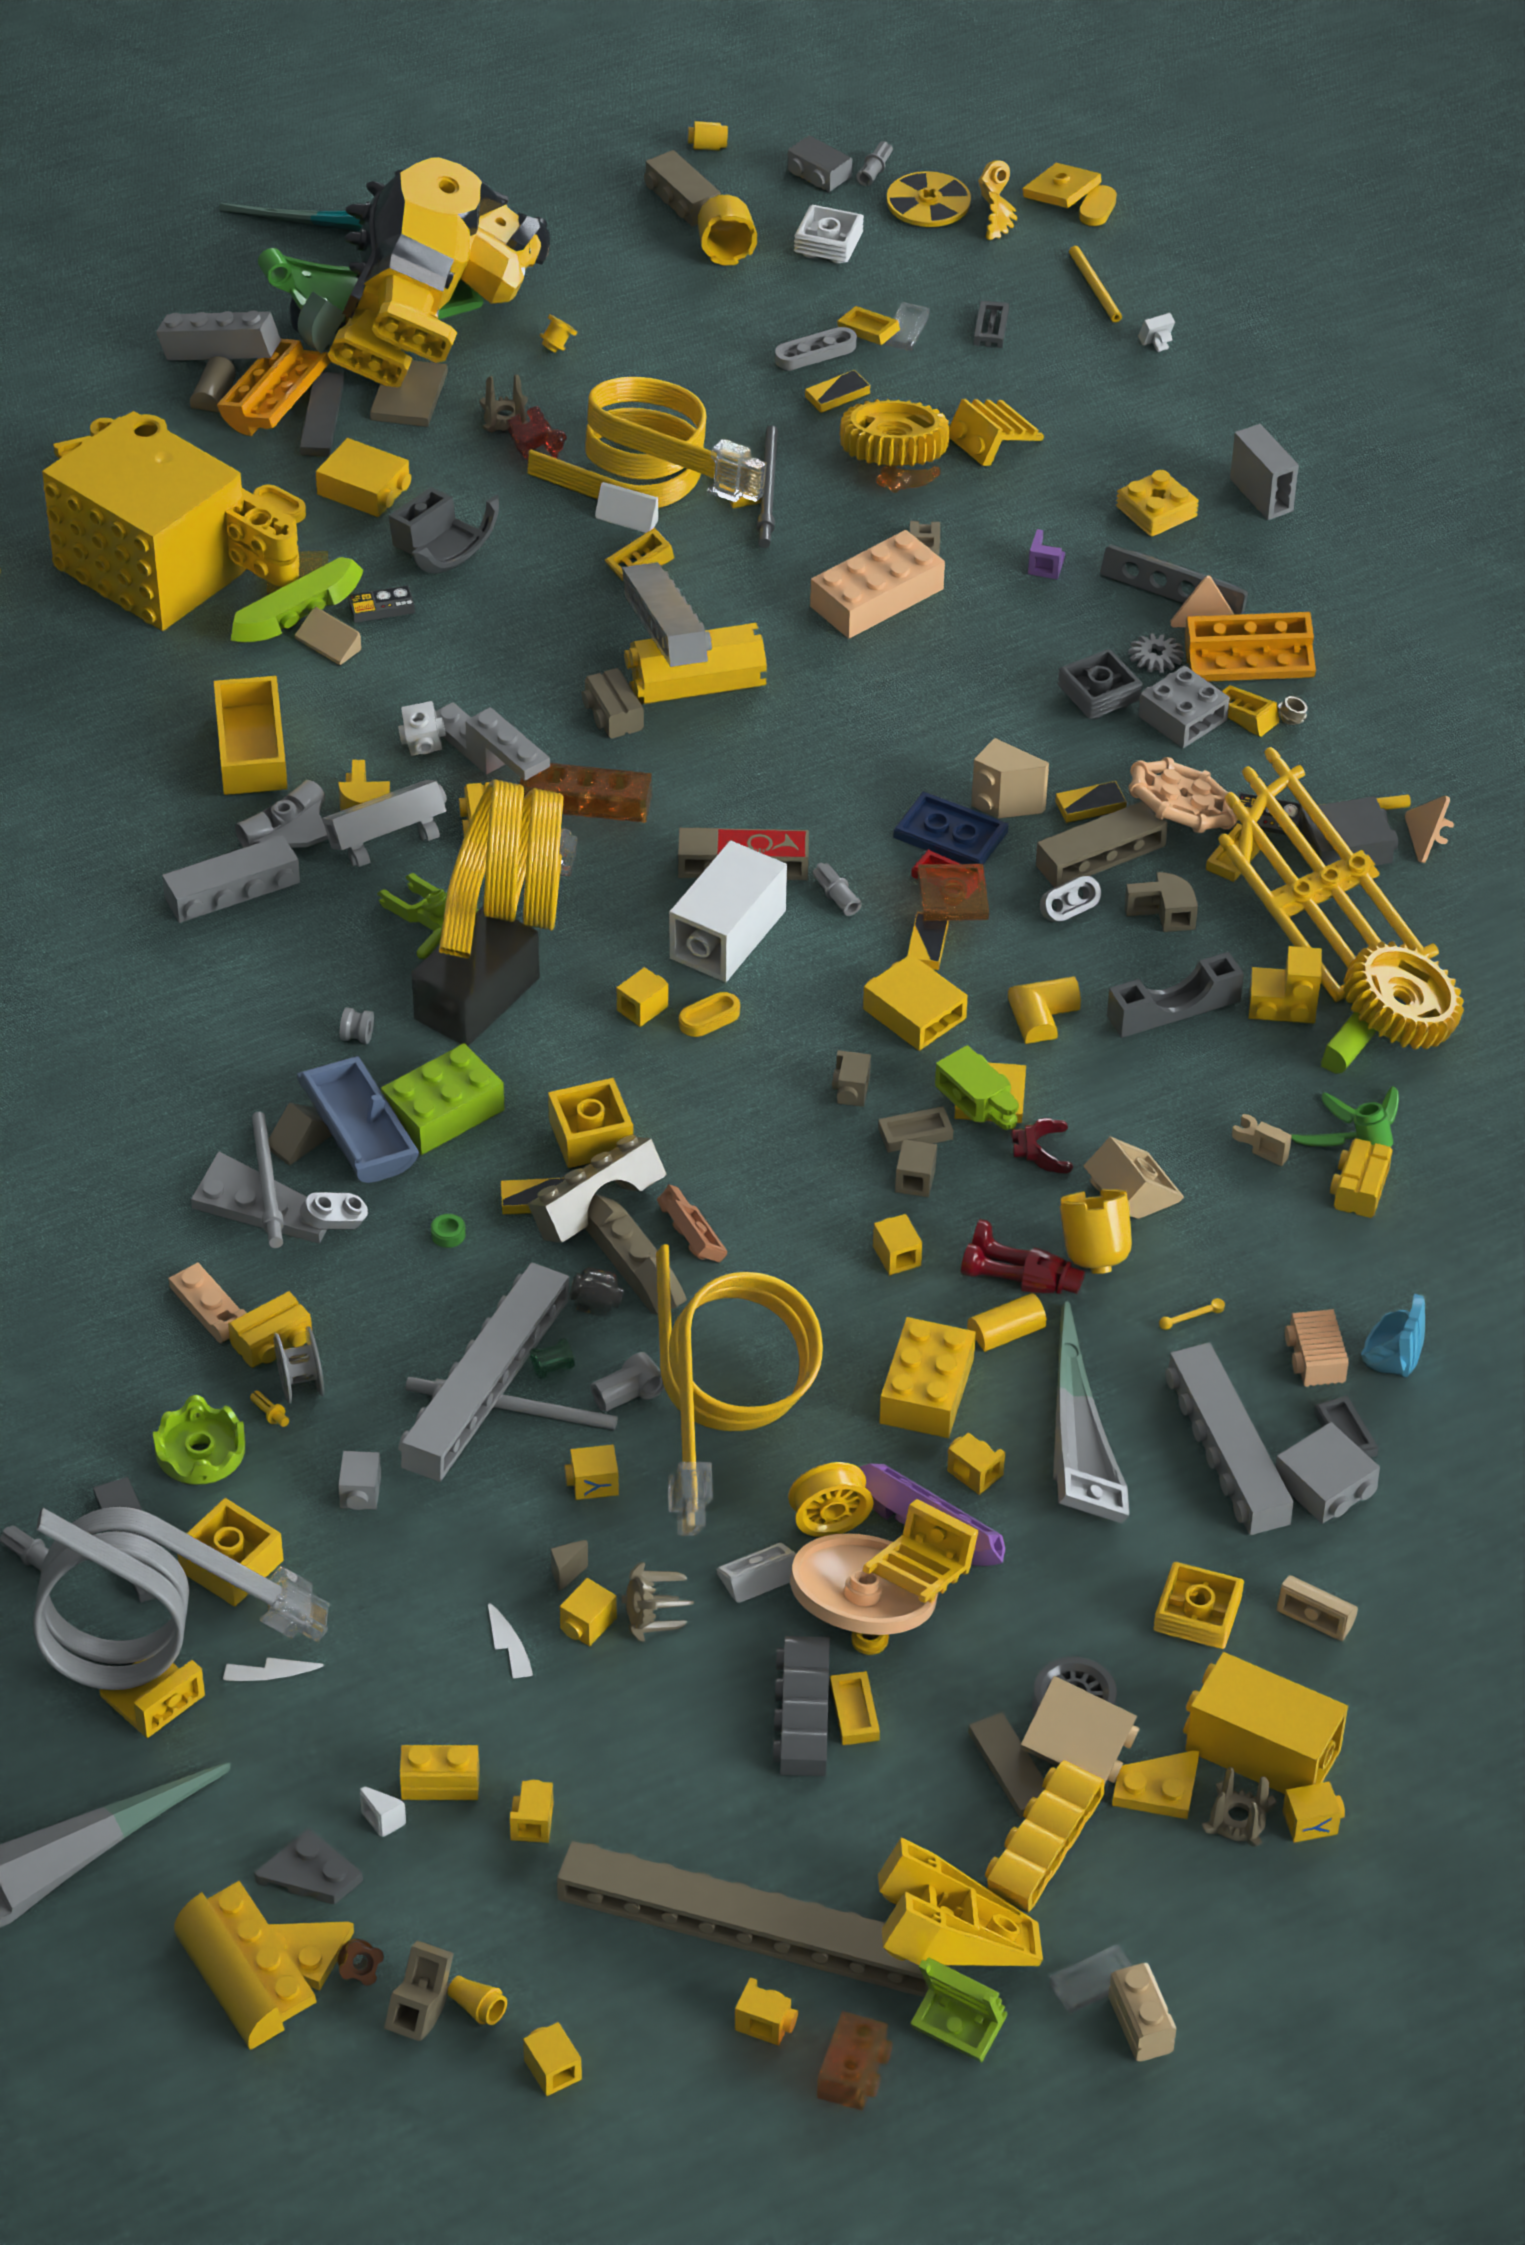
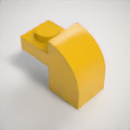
M352 760V773H346V782H338L341 811L391 793L390 781L366 782L365 760Z

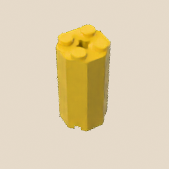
M757 623L705 630V632L709 631L712 643V650L707 651L708 662L670 667L653 639L633 641L630 643L629 650L624 651L627 669L631 668L633 681L629 682V686L641 705L766 685V678L760 679V673L767 672V663L761 634L754 635L753 630L758 629Z

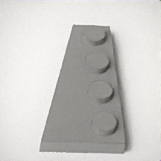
M219 1151L191 1198L192 1209L263 1228L262 1215L264 1213V1204L259 1172ZM274 1180L278 1210L281 1211L284 1221V1228L281 1232L320 1244L328 1229L314 1228L302 1218L300 1208L307 1197Z

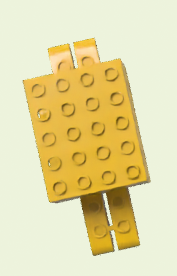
M133 411L115 420L112 418L96 419L90 424V439L42 471L54 566L161 631L166 630L230 584L246 569L255 573L256 576L280 587H284L299 579L300 565L296 519L243 489L241 473L168 431L166 422L158 416L150 414L141 415Z

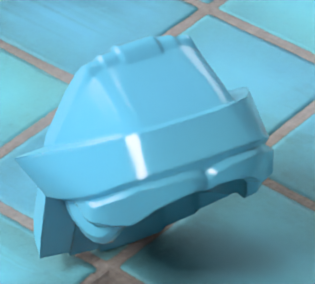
M1414 1293L1410 1312L1407 1310L1389 1312L1372 1328L1366 1338L1365 1347L1361 1352L1362 1361L1366 1366L1379 1373H1393L1403 1377H1408L1418 1363L1424 1343V1296Z

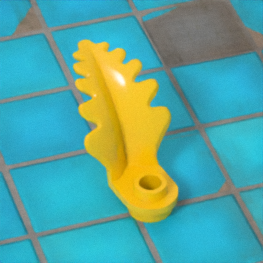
M1001 160L989 162L978 179L982 196L990 204V210L992 211V214L988 216L990 224L987 225L985 236L987 240H992L995 237L1001 238L1000 232L1007 234V226L1010 228L1014 227L1010 218L1017 221V216L1013 213V211L1016 212V209L999 195L1010 177L1009 166Z

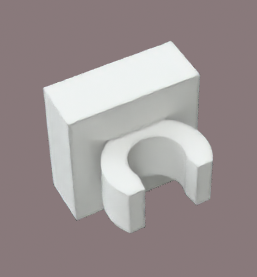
M1171 313L1144 321L1138 335L1142 345L1153 343L1158 352L1169 348L1167 342L1172 341L1171 331L1175 324Z

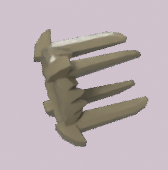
M514 375L513 399L510 400L508 396L504 400L501 396L498 400H495L493 377L489 376L487 378L485 398L483 397L479 400L480 405L485 410L484 420L486 424L482 427L486 431L491 433L496 430L518 429L523 431L531 425V422L526 421L527 413L524 407L528 397L522 395L519 375ZM502 410H509L513 412L509 416H501L498 414V412Z
M640 1562L630 1571L626 1594L622 1595L621 1600L622 1604L626 1603L627 1615L631 1625H628L630 1633L637 1640L645 1642L643 1633L676 1630L687 1623L686 1620L654 1621L653 1619L656 1618V1615L653 1614L654 1610H657V1608L688 1606L694 1604V1601L679 1600L678 1596L652 1595L656 1592V1589L652 1588L654 1586L652 1582L685 1581L687 1578L679 1572L644 1570L645 1562Z
M1229 1767L1225 1772L1224 1780L1216 1783L1218 1797L1211 1809V1819L1209 1822L1202 1823L1201 1825L1206 1833H1219L1225 1838L1234 1841H1246L1250 1846L1256 1847L1263 1843L1258 1835L1266 1825V1813L1275 1806L1277 1801L1273 1795L1268 1797L1269 1782L1266 1777L1260 1778L1256 1797L1250 1791L1246 1794L1243 1789L1239 1792L1233 1791L1234 1769ZM1235 1807H1241L1248 1811L1249 1816L1244 1821H1236L1229 1816L1228 1811Z

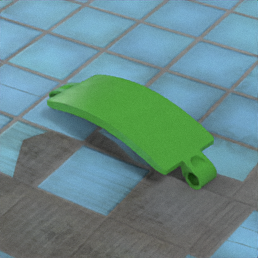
M276 248L263 251L258 258V265L269 283L290 293L300 309L303 308L311 293L314 292L344 311L347 301L358 281L356 274L349 267L318 264L287 257ZM459 280L450 300L439 310L438 319L480 308L483 304V299L462 280Z

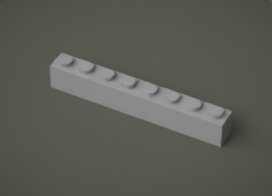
M658 562L622 567L625 597L669 666L708 662L707 651L712 650L709 631L705 632L703 622L699 623L697 614H693L692 607L687 605L685 596H681L680 589L675 588L674 580L669 579L668 571H664Z
M532 1262L523 1274L519 1273L517 1275L512 1290L507 1296L503 1295L494 1315L491 1318L487 1317L476 1340H470L463 1358L459 1363L455 1362L452 1365L448 1379L443 1385L436 1387L430 1404L427 1408H421L410 1431L406 1430L403 1433L398 1446L399 1451L402 1452L401 1468L439 1482L442 1481L568 1302V1275Z

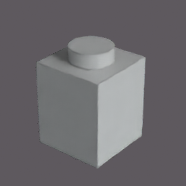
M343 1451L339 1478L340 1508L377 1510L381 1480L380 1453Z

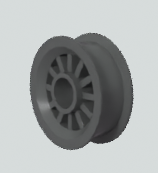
M1064 1657L1054 1660L1041 1669L1034 1682L1032 1702L1034 1716L1054 1676L1115 1705L1117 1688L1113 1677L1102 1665L1090 1659Z

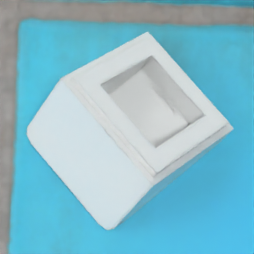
M366 1786L360 1789L361 1813L379 1836L384 1837L405 1825V1804L401 1800Z

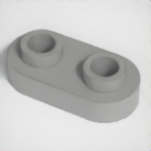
M1090 876L1077 877L1059 885L1042 896L1040 900L1041 913L1051 922L1065 921L1094 907L1101 898L1100 885ZM1079 888L1083 891L1082 899L1078 895ZM1053 900H1054V901L1056 902V904H1057V910H1056V911H1054V910L1052 909V901H1053Z
M315 1192L308 1195L301 1205L300 1213L305 1222L314 1228L356 1229L367 1217L368 1209L360 1197L351 1193Z

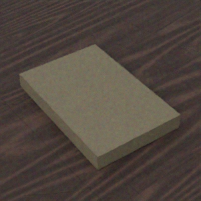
M412 360L401 387L380 384L370 411L371 420L428 427L448 373L447 364Z

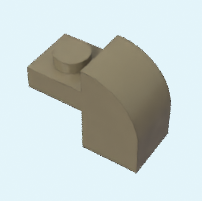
M1156 872L1155 882L1126 884L1124 905L1126 916L1159 914L1163 932L1196 929L1198 904L1192 886L1183 878L1170 873Z
M418 1940L411 1946L404 1982L391 1994L384 2029L417 2041H421L429 2034L436 2024L448 1998L447 1991L450 1983L447 1981L454 1953Z

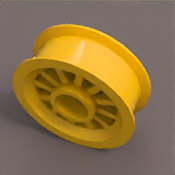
M835 1462L817 1466L802 1474L792 1484L788 1493L789 1504L796 1511L795 1521L798 1528L807 1535L824 1537L843 1534L860 1525L869 1516L874 1504L872 1494L865 1488L866 1477L863 1471L850 1463Z

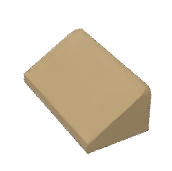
M315 607L309 613L295 634L296 640L338 665H342L361 650L360 633L318 607Z

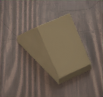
M289 1103L269 1137V1147L274 1155L290 1166L331 1137L332 1134L314 1107Z

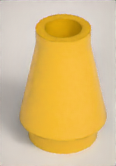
M456 1976L449 1984L448 1996L454 1999L479 2024L487 2023L494 2025L504 2015L507 2008V1998L502 1995V1991L499 1988L468 1980L462 1976Z

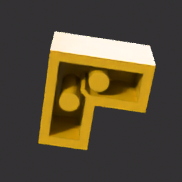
M1288 946L1286 969L1252 967L1248 1019L1315 1023L1321 983L1322 948Z

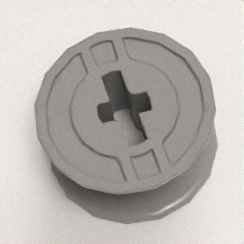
M309 1326L306 1327L307 1345L284 1350L279 1335L274 1333V1348L278 1371L288 1403L292 1402L291 1385L314 1380L319 1395L324 1396V1382L319 1354L312 1329Z

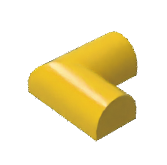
M1074 976L1010 987L1008 990V1000L1025 1044L1057 1039L1058 1031L1052 1015L1077 1011L1081 1007L1080 989Z

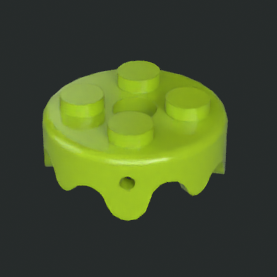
M200 1395L190 1396L184 1406L177 1411L165 1412L161 1418L158 1431H153L155 1455L159 1466L168 1476L182 1483L198 1485L219 1481L236 1470L245 1454L246 1442L243 1421L238 1420L229 1406L225 1405L221 1409H214ZM206 1443L209 1445L208 1448L201 1451L191 1448L195 1444Z

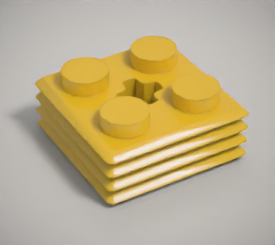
M1156 470L1152 475L1138 481H1132L1129 485L1117 490L1119 494H1117L1118 499L1116 501L1118 503L1116 506L1151 537L1198 515L1196 512L1198 511L1197 503L1199 500L1165 470Z
M1173 1562L1155 1613L1153 1630L1172 1637H1179L1206 1646L1224 1649L1242 1598L1244 1580L1184 1563Z

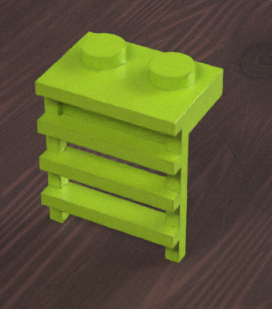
M929 1957L926 1961L922 1960L918 1967L929 1989L910 2023L911 2027L982 2063L1008 2015L1004 2011L1005 2006L1001 2004L1002 1999L998 1997L1000 1995L999 1992Z

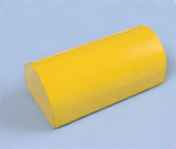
M1030 1293L970 1317L967 1322V1329L976 1331L975 1340L983 1351L986 1352L1045 1328L1046 1314L1039 1298L1035 1294Z

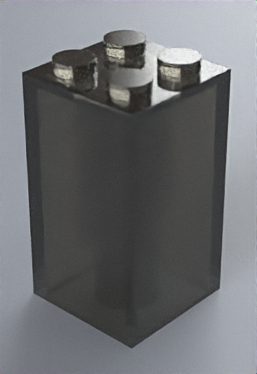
M483 905L476 912L469 958L440 953L438 947L411 972L414 1019L459 1044L465 1043L469 1046L540 978L538 931L516 919L514 922L486 917Z

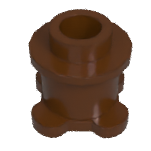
M355 1938L348 1940L338 1951L337 1963L339 1974L346 1980L354 1978L360 1980L363 1985L370 1986L377 1979L375 1972L378 1964L383 1961L384 1954L381 1949L372 1947L369 1942L363 1939ZM357 1955H363L360 1963L353 1964V1959Z

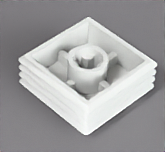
M810 205L794 235V251L803 254L807 258L821 257L830 259L831 262L837 264L846 263L863 232L864 216L857 213Z

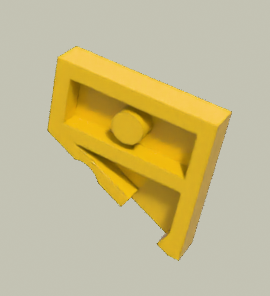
M1193 1750L1122 1765L1116 1779L1112 1806L1188 1819L1200 1751Z
M351 1922L269 1924L308 1985L319 1991L337 1962V1955L341 1946L350 1940L354 1933V1924Z

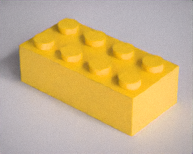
M277 676L213 681L224 795L287 790Z

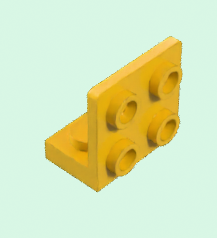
M193 1660L181 1668L172 1663L159 1677L135 1688L125 1690L99 1689L100 1696L146 1738H149L205 1696L202 1668Z

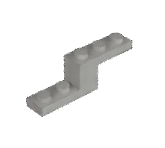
M454 702L435 711L437 718H443L446 736H443V738L486 775L506 764L525 781L550 767V757L491 707L473 717H470Z

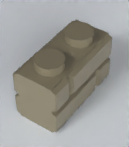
M618 668L604 671L602 675L597 673L586 677L585 690L581 693L582 700L586 709L591 708L593 710L594 720L599 729L604 728L611 739L623 736L626 732L630 734L643 729L644 708Z

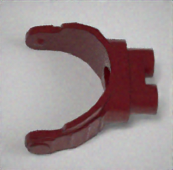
M1043 1118L1038 1119L1034 1125H1024V1129H1012V1143H1017L1013 1144V1156L1026 1157L1027 1161H1033L1037 1166L1049 1172L1070 1173L1073 1169L1071 1162L1057 1161V1158L1048 1154L1036 1142L1043 1135L1066 1131L1068 1129L1067 1123L1063 1120Z

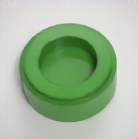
M443 1214L436 1217L431 1223V1238L440 1247L452 1248L458 1246L466 1237L465 1222L457 1215Z

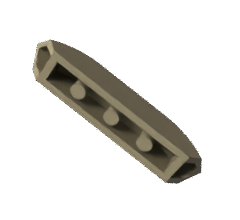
M594 1194L588 1209V1226L585 1229L652 1314H658L657 1249L620 1204L610 1198ZM669 1266L671 1309L687 1301L680 1283Z

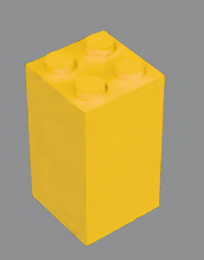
M1225 1652L1221 1654L1216 1665L1210 1663L1202 1679V1684L1204 1685L1200 1691L1194 1690L1186 1705V1711L1190 1712V1715L1183 1728V1733L1187 1735L1185 1751H1200L1199 1757L1226 1769L1232 1767L1235 1773L1258 1783L1261 1777H1266L1269 1782V1788L1285 1794L1286 1789L1323 1783L1341 1751L1348 1705Z

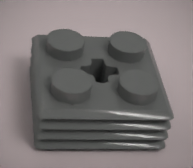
M1111 649L1104 650L1058 669L1060 671L1058 673L1060 676L1058 680L1060 682L1057 684L1089 719L1100 718L1103 714L1118 708H1125L1129 704L1140 700L1142 682Z

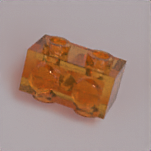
M842 2011L818 2075L817 2098L864 2111L868 2097L875 2098L881 2080V2074L877 2073L880 2063L887 2065L891 2055L893 2041L887 2040V2023Z

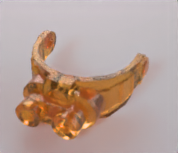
M885 465L881 469V474L876 478V482L881 487L887 485L891 492L897 493L901 489L917 488L926 485L937 478L941 471L937 466H933L930 470H902L896 468L897 465H892L891 467Z

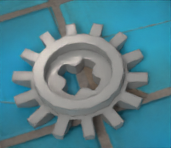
M1153 633L1149 634V639L1145 636H1139V641H1132L1131 643L1133 648H1130L1128 654H1134L1130 657L1131 662L1139 660L1137 667L1142 668L1144 666L1148 668L1147 672L1159 670V673H1164L1166 668L1172 671L1175 669L1173 663L1181 665L1182 660L1179 657H1184V652L1181 651L1183 646L1175 643L1176 639L1174 638L1164 641L1165 634H1161L1159 639H1156ZM1156 648L1158 651H1162V655L1157 656L1156 653H1151V650Z

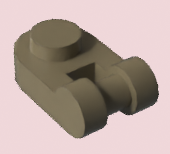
M910 521V533L939 556L940 522L931 521V524H919V521Z

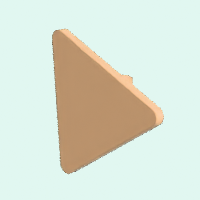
M1205 576L1170 620V623L1174 628L1186 627L1187 616L1234 615L1212 577Z
M1442 796L1407 811L1405 814V820L1417 859L1421 863L1426 862L1434 840L1440 844H1446L1448 841L1440 836L1442 827L1448 826L1453 828L1454 826L1453 822L1444 818L1450 803V797Z

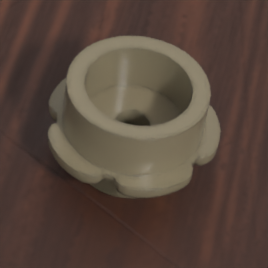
M1288 696L1284 702L1278 704L1280 718L1289 725L1301 724L1307 718L1306 712L1308 707L1300 698Z

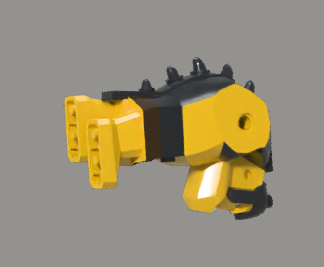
M440 157L429 158L412 165L406 170L395 171V177L386 185L376 181L366 183L367 190L374 196L371 202L351 204L346 207L347 214L359 220L358 224L361 225V229L359 232H350L344 239L346 242L356 245V250L360 251L361 263L351 262L349 264V269L356 274L358 281L342 313L346 315V325L338 330L328 357L332 363L384 386L401 387L412 361V357L402 350L410 351L435 363L446 360L457 332L450 325L438 319L439 310L450 300L459 280H462L490 304L509 302L516 296L524 280L527 267H533L535 263L542 265L549 253L550 232L547 229V222L543 218H533L520 212L514 213L507 207L509 197L492 190L486 182L462 165Z

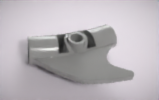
M305 780L277 803L237 823L235 830L240 844L245 848L281 835L285 837L291 848L309 847L327 840L328 836L322 818L319 815L321 805L326 798L324 791L314 781Z

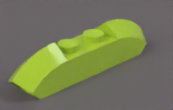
M339 557L242 608L235 614L231 641L255 642L273 638L282 634L281 629L290 628L301 618L309 615L315 607L322 610L326 605L334 606L340 603L355 589L361 579L363 569L352 559Z

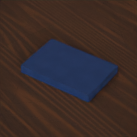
M923 791L895 827L893 838L926 851H933L979 871L1007 834L1009 823Z

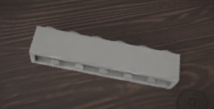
M1211 1343L1171 1352L1169 1368L1165 1369L1167 1384L1170 1389L1175 1388L1179 1396L1180 1409L1184 1415L1189 1416L1192 1422L1195 1439L1198 1442L1202 1441L1206 1449V1458L1209 1466L1212 1469L1216 1468L1220 1476L1221 1489L1224 1495H1229L1233 1502L1237 1521L1244 1523L1249 1535L1290 1525L1293 1500Z

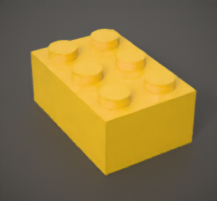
M906 1317L881 1393L879 1424L949 1438L973 1364L976 1331Z

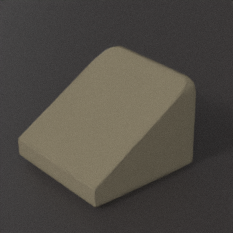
M586 1540L551 1549V1572L558 1589L562 1590L588 1567V1543Z

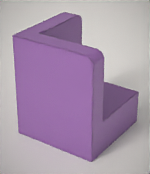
M1037 529L1029 552L1028 574L1058 579L1065 559V552L1062 551V548L1042 545L1043 530Z

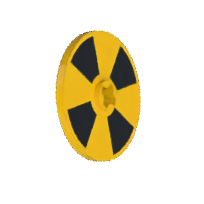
M924 171L910 173L894 181L888 188L886 202L890 212L906 223L921 227H939L954 223L964 217L970 208L971 195L966 185L957 178L944 173Z

